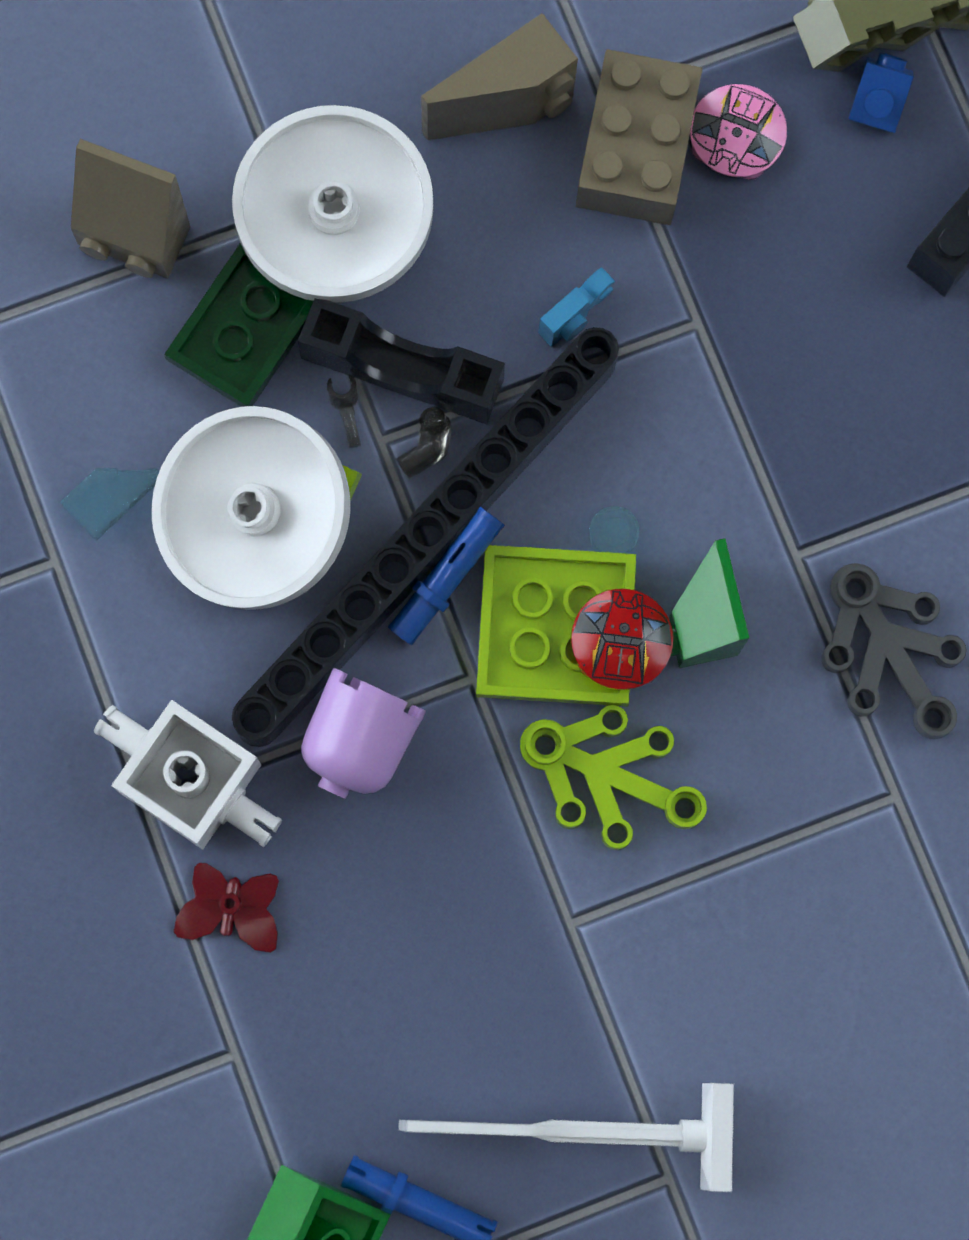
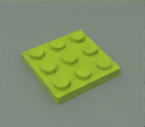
M489 545L485 550L476 697L628 707L630 689L619 690L602 686L580 671L572 650L571 632L577 614L591 598L613 589L635 590L636 554Z

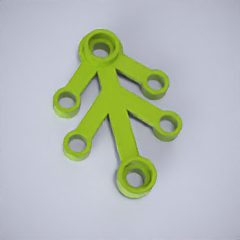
M605 706L598 715L566 727L547 719L531 723L521 736L520 752L528 765L545 772L557 804L555 818L563 828H577L586 817V807L580 799L574 797L564 766L584 774L604 826L601 832L602 841L609 849L622 850L629 845L633 837V829L622 818L611 787L665 811V816L669 823L679 829H691L697 826L705 817L707 803L699 790L683 786L671 791L620 768L648 756L653 758L667 756L674 746V736L668 728L654 726L646 732L645 736L592 755L574 747V745L600 734L606 737L621 735L627 726L628 717L620 706ZM610 712L616 713L620 716L622 724L618 729H608L603 724V716ZM656 733L664 735L668 741L667 748L662 751L654 750L649 744L651 735ZM548 737L554 742L555 749L550 754H541L535 747L536 741L539 738ZM686 800L692 804L694 812L691 817L681 818L677 815L675 805L678 801ZM564 805H576L580 810L579 819L575 822L564 820L561 816V808ZM613 825L622 826L627 833L626 840L622 843H613L608 837V829Z

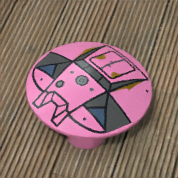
M742 84L719 87L708 93L694 110L690 130L692 153L697 159L703 161L709 168L720 174L755 179L774 164L784 149L787 138V124L784 114L777 102L758 88Z

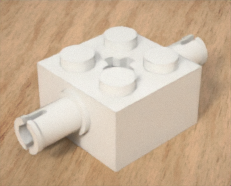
M173 700L169 702L158 720L149 730L120 712L114 705H111L104 712L103 715L120 727V729L116 730L99 719L94 733L101 735L131 756L111 785L121 795L202 850L220 824H225L226 822H229L253 838L262 847H265L271 840L272 836H270V833L255 823L260 822L273 832H276L282 819L274 816L245 796V788L261 767L256 756ZM194 765H197L194 770L199 776L194 784L186 782L181 787V780L177 776V771L181 767L190 770Z

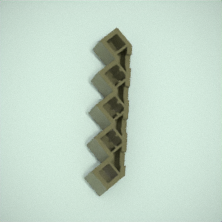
M809 0L808 7L794 15L793 19L812 68L841 72L876 48L904 51L940 27L967 31L969 29V0Z

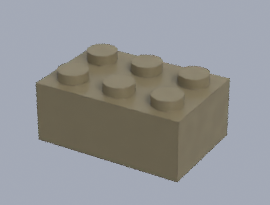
M606 49L575 207L671 225L677 203L703 67Z

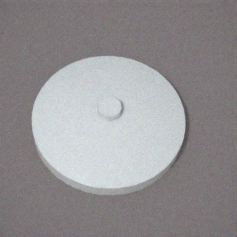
M328 105L307 108L290 114L271 125L253 142L236 173L233 186L232 209L240 243L252 264L265 278L280 289L311 301H314V299H324L334 303H342L363 299L386 289L399 280L413 266L430 234L433 219V189L427 166L420 152L399 128L386 119L363 109Z
M259 406L237 407L218 412L205 418L187 431L174 445L162 464L155 483L152 499V524L156 543L165 563L174 576L193 593L206 600L223 606L245 610L265 609L284 604L299 597L313 587L327 573L336 560L346 538L350 519V492L347 477L341 461L328 441L310 425L291 414Z

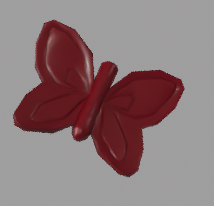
M198 863L194 867L192 880L195 898L185 903L177 915L174 927L175 935L178 938L194 940L211 934L222 920L220 928L222 935L230 936L233 931V924L235 923L240 939L254 950L269 953L274 951L277 947L278 931L275 919L267 908L276 895L279 884L277 876L270 873L255 876L241 886L239 878L233 877L227 883L220 871L207 863Z

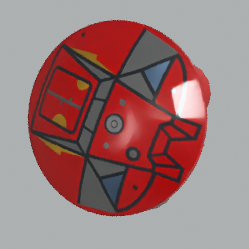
M613 589L596 595L581 608L572 627L571 645L578 667L585 676L602 686L626 690L653 682L663 671L672 653L673 631L667 614L651 597L631 589Z

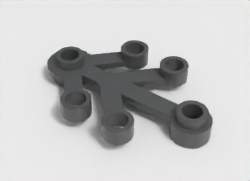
M853 563L843 566L835 573L830 584L832 600L840 610L832 641L822 652L821 660L823 666L832 673H842L853 663L854 652L850 645L860 616L870 633L858 684L848 695L847 704L850 711L857 716L865 717L872 714L880 704L878 687L886 659L916 709L913 714L916 730L922 736L929 739L944 737L954 729L957 723L956 708L948 699L931 694L905 649L932 656L942 667L951 668L958 665L966 656L964 641L955 635L939 637L889 623L879 606L907 612L909 618L914 623L925 625L932 622L940 612L939 600L929 592L914 594L881 585L877 574L866 565ZM847 583H859L863 588V596L859 598L851 597L846 590ZM924 600L931 605L932 613L930 616H921L917 613L915 609L917 601ZM951 643L957 648L958 656L956 659L949 660L943 656L941 651L943 644ZM830 650H842L846 655V663L843 665L833 664L829 658ZM858 692H866L871 696V708L862 709L856 704L855 696ZM927 711H935L940 715V727L932 728L926 724L925 713Z

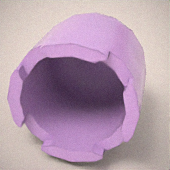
M333 668L304 735L301 749L307 766L322 776L318 786L346 799L350 790L368 794L386 787L401 762L426 711L411 705L407 714L404 710L408 702L355 677L352 678L348 686L344 684L348 674Z

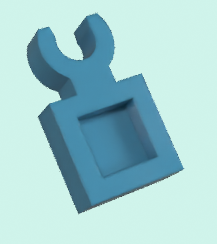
M602 267L599 268L579 289L575 287L540 318L538 334L551 347L562 338L566 342L575 338L588 324V320L585 318L588 315V311L602 302L613 291L611 286L615 283V280Z

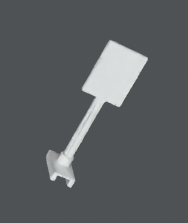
M702 1083V1120H680L679 1125L548 1120L530 1125L399 1120V1130L406 1132L532 1136L549 1142L678 1146L680 1152H701V1190L732 1192L734 1084Z

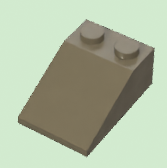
M541 13L421 95L422 134L427 140L535 124L546 115L549 118H554L565 111L572 103L571 98L574 94L578 58L544 14Z
M80 139L76 147L71 230L77 244L80 245L79 249L98 260L106 261L108 256L123 261L126 263L125 267L142 277L152 278L154 274L168 279L191 227L176 175Z

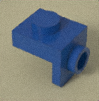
M879 53L877 60L867 57L849 113V120L892 133L896 132L914 77L913 71L905 68L907 60L886 53Z

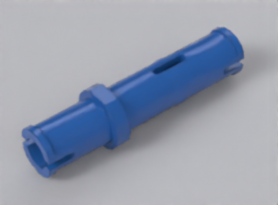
M480 506L423 582L417 580L412 587L415 593L388 625V628L405 642L413 645L439 610L445 612L450 605L447 599L475 566L478 559L505 525Z
M356 1155L353 1156L340 1187L352 1190L382 1204L381 1210L390 1215L395 1210L457 1240L492 1239L490 1235L492 1232L494 1233L498 1221L490 1220L408 1182V1175L400 1171L397 1175H393L359 1159Z

